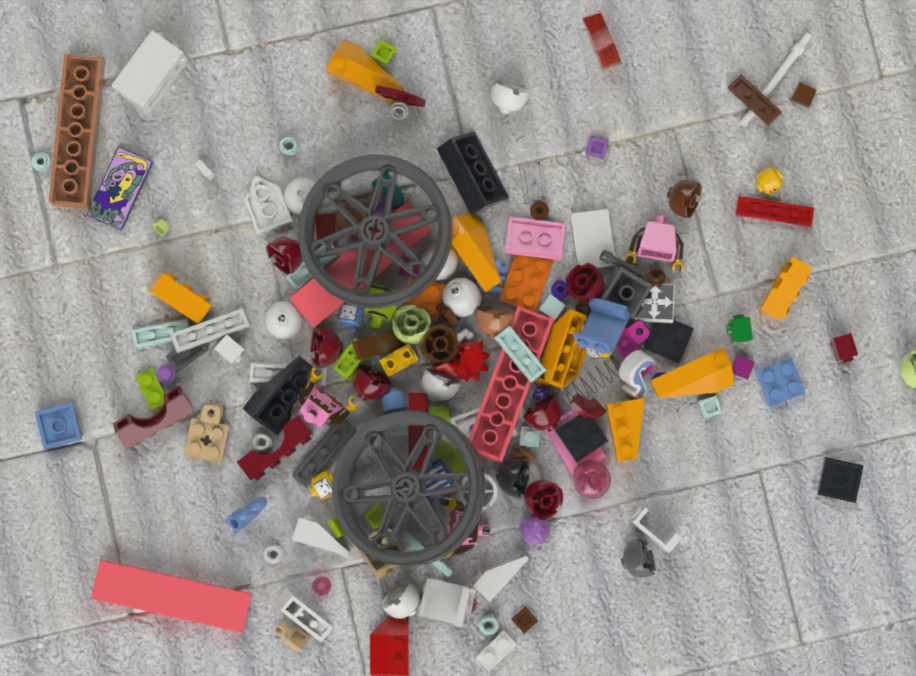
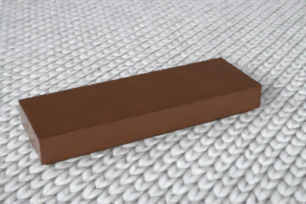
M740 75L728 87V90L768 127L782 114V111L743 75Z
M393 330L352 342L358 360L407 345L394 335Z

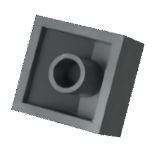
M615 265L598 299L627 306L629 318L634 319L653 286L623 267Z

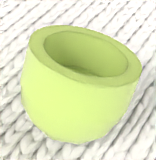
M159 219L153 224V228L158 234L163 236L169 231L170 223L165 219Z

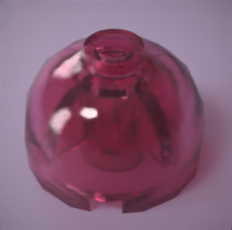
M585 460L574 469L572 484L581 496L588 499H597L608 492L611 485V475L603 463L595 460Z

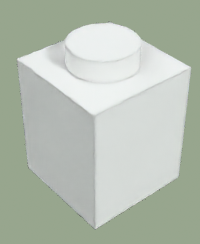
M226 335L214 348L233 365L235 363L239 364L246 356L244 354L246 350L229 335Z

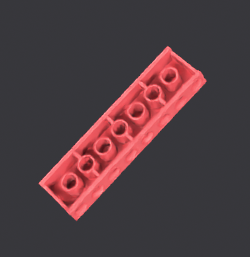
M406 201L393 213L414 208ZM418 215L391 223L394 230L421 219ZM426 225L398 238L409 249H412L429 235L432 229ZM376 228L374 231L372 230L371 232L373 233V235H375L380 231L378 230V228ZM392 240L386 246L387 249L399 258L405 254ZM369 248L366 251L363 276L365 277L368 276L376 251ZM359 250L343 253L325 268L334 280L352 290ZM382 254L375 278L394 264L384 254ZM314 278L289 298L313 328L319 326L345 303L327 292ZM360 284L358 286V292L365 288L367 284Z
M518 306L511 328L538 360L542 354L554 318L545 317L521 308V306ZM503 348L469 437L479 456L500 464L504 458L531 384Z
M100 560L91 599L243 633L253 593Z

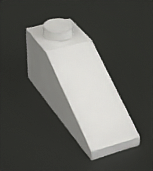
M304 515V518L299 517L292 540L341 555H350V551L320 523L315 522L314 517Z
M525 555L486 570L484 573L479 572L473 579L475 582L473 587L487 600L491 601L529 558Z
M287 587L274 601L281 612L320 642L334 628Z

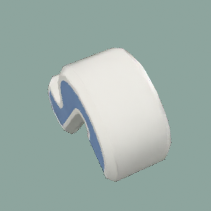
M637 350L629 354L620 366L619 376L621 380L626 382L622 389L635 399H640L646 394L647 387L641 371L648 368L654 362L651 356L641 350Z

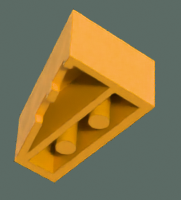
M159 271L147 290L199 324L212 306L208 303L209 298L201 293L197 296L192 292L193 288L188 284L183 283L181 285L176 282L177 277L167 272L164 274Z
M645 398L605 406L616 462L637 459Z

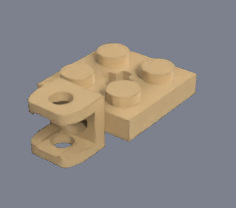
M208 403L203 407L200 419L191 418L184 456L223 463L230 425L222 424L224 414L222 405ZM211 409L215 411V415L211 414ZM206 435L212 440V443H208V445H204L202 438H205Z

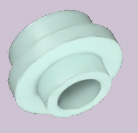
M287 136L281 140L280 150L283 154L290 156L298 151L299 144L294 137ZM291 143L293 147L292 149H287L286 145Z
M39 152L33 156L32 166L34 169L40 172L49 169L51 159L46 153ZM44 159V163L39 165L38 160Z
M484 616L479 622V628L483 634L492 635L498 630V621L493 616ZM488 621L493 624L490 629L485 627V623Z

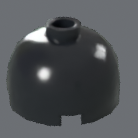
M512 458L505 461L500 469L496 471V481H498L500 489L509 496L521 498V495H524L528 487L529 475H526V469H529V464L526 459Z

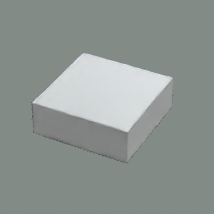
M200 159L195 163L196 168L208 180L215 177L214 173Z

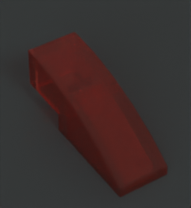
M598 13L583 18L601 69L604 70L619 65L621 59L602 14Z

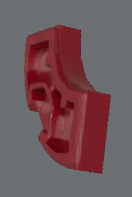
M376 85V94L383 98L402 101L409 106L425 107L426 100L416 95Z
M577 393L570 402V407L584 418L590 417L592 420H596L606 413L604 407L594 397L588 400Z

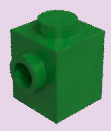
M744 314L734 315L733 319L728 321L729 324H726V332L731 337V344L752 341L750 317H745Z

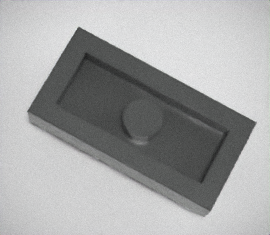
M205 344L179 353L175 349L166 358L175 371L179 372L209 350Z

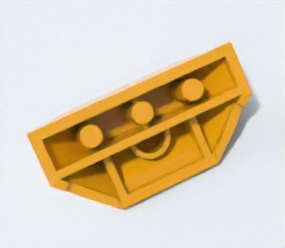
M569 309L552 326L541 360V364L546 369V372H544L546 383L563 389L579 375L587 350L576 344L573 334L574 332H582L587 321L586 315Z

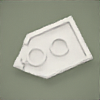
M255 175L244 201L257 235L292 223L293 220L285 204L280 186Z

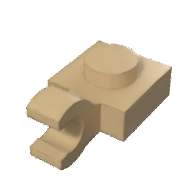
M283 620L274 630L278 636H284L283 642L297 653L311 638L296 625L292 629Z

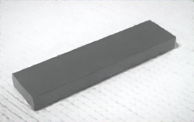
M346 419L339 425H334L292 476L307 488L311 483V479L322 471L356 431V428Z

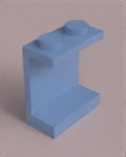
M592 298L589 301L591 313L581 333L574 332L573 336L576 344L581 348H591L602 354H612L630 317L627 306Z

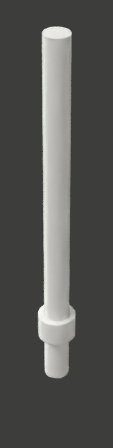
M806 32L798 44L795 43L792 47L790 55L762 91L763 95L766 97L770 95L795 59L804 52V47L812 38L809 33ZM749 109L739 124L745 128L755 114Z

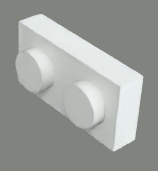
M503 630L476 656V659L490 672L517 644Z

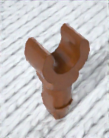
M513 444L514 447L519 449L518 454L510 453V456L530 460L535 459V455L521 449L518 444Z

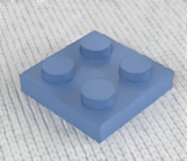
M792 358L755 371L768 407L805 394Z
M73 402L35 412L44 449L83 440Z

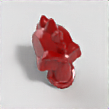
M482 340L473 343H462L456 356L449 363H436L432 369L448 374L454 379H463L468 382L473 378L479 381L480 372L489 371L484 361L490 357V353L483 350Z

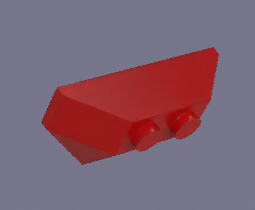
M388 615L370 634V674L372 676H409V616L397 619Z

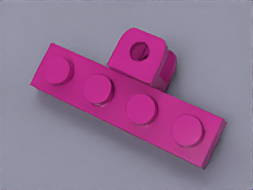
M636 322L629 328H624L615 348L625 359L632 352L641 350L638 345L648 338L650 332L643 322ZM638 328L643 329L642 335L636 334ZM652 364L641 371L642 377L655 369Z

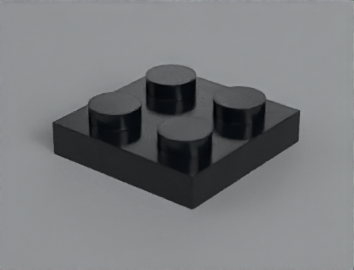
M674 319L673 323L655 322L644 350L679 364L694 328Z
M577 415L555 430L576 463L608 442V439L595 420H592L590 417L584 418L581 415Z
M824 457L817 495L856 503L864 465Z

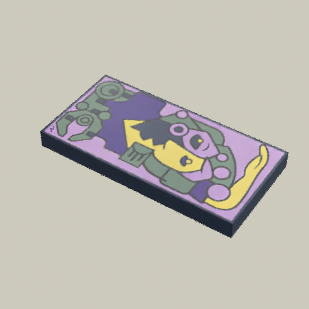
M118 146L87 216L123 231L154 162Z

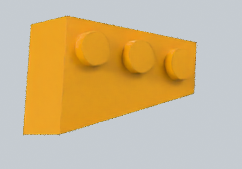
M793 256L788 259L758 310L776 321H780L782 318L786 319L791 310L789 306L797 300L800 294L799 290L808 281V275L813 268Z

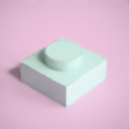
M521 426L519 446L539 447L540 431H536L531 427Z

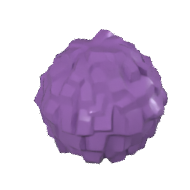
M529 515L520 523L519 532L522 533L524 540L529 546L531 544L540 545L549 537V523L547 519H539Z

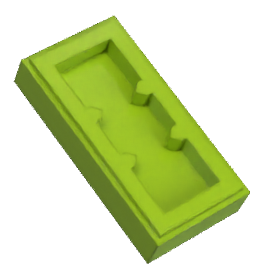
M441 439L435 459L438 460L442 457L445 466L455 473H464L466 466L459 451Z

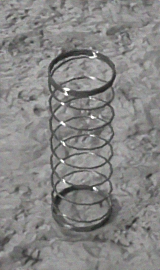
M610 355L612 363L619 371L621 365L613 355ZM579 376L581 382L585 383V381ZM555 392L553 394V397L556 396L558 402L562 407L563 412L565 414L568 413L566 407L558 397V393Z

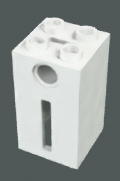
M152 30L111 86L119 95L149 115L189 61L185 56L186 52L183 51L179 44L175 42L171 44L168 37L160 31L156 33Z

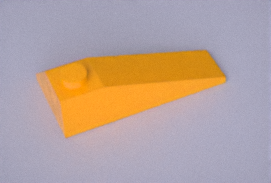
M343 40L335 50L326 68L329 75L391 104L396 101L376 94V85L401 91L404 90L361 47L346 40Z
M476 214L454 217L452 219L453 235L451 246L486 293L501 283V279L485 226Z
M724 347L650 381L658 398L717 393L734 385L732 364Z

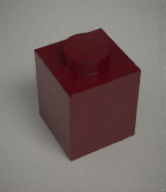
M852 333L830 339L836 362L842 360L843 363L853 361V357L858 355Z

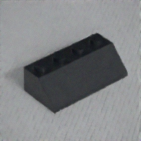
M475 131L450 138L436 148L471 216L483 212L509 198Z

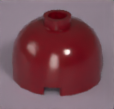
M278 237L266 246V253L269 259L273 257L276 261L273 264L284 274H293L301 266L303 257L297 240L288 237Z
M585 263L582 266L579 264L566 277V291L571 297L581 302H589L592 298H598L604 290V276L593 264Z
M315 328L317 332L313 331L310 352H314L315 357L311 358L312 364L314 366L333 364L338 359L339 354H342L343 343L340 342L338 335L334 331L326 328Z
M362 364L357 368L352 382L355 391L358 393L357 396L365 401L368 399H381L392 386L390 385L391 381L380 371L377 370V373L370 371L372 367Z
M549 396L536 403V407L533 410L529 408L523 414V418L536 431L547 429L550 432L558 427L557 422L561 419L562 407L556 396Z
M541 479L532 482L527 487L524 493V503L527 510L533 516L539 519H548L558 512L556 509L559 505H562L564 495L562 489L554 482Z

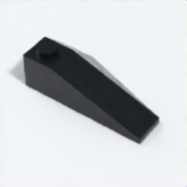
M298 356L256 391L242 409L278 436L283 426L289 422L292 416L290 413L294 404H297L299 391L307 381L313 366L301 356Z

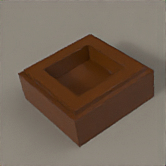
M799 82L791 101L809 108L817 90Z
M442 303L436 306V310L443 320L450 325L455 326L459 322L448 307Z
M526 606L511 619L523 634L538 622Z

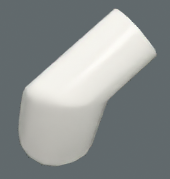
M469 329L459 332L457 334L458 345L460 346L464 339L467 342H471L474 333L470 332Z

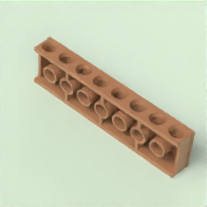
M64 54L48 201L52 206L89 209L91 206L106 62L102 57L95 58Z

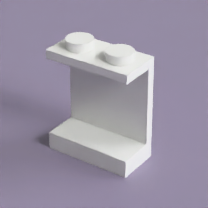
M646 507L637 508L630 517L633 519L630 522L662 550L670 553L682 538L677 533L671 532L666 540L662 542L639 523L648 512V509Z
M427 578L422 588L424 594L418 605V616L468 628L476 589Z

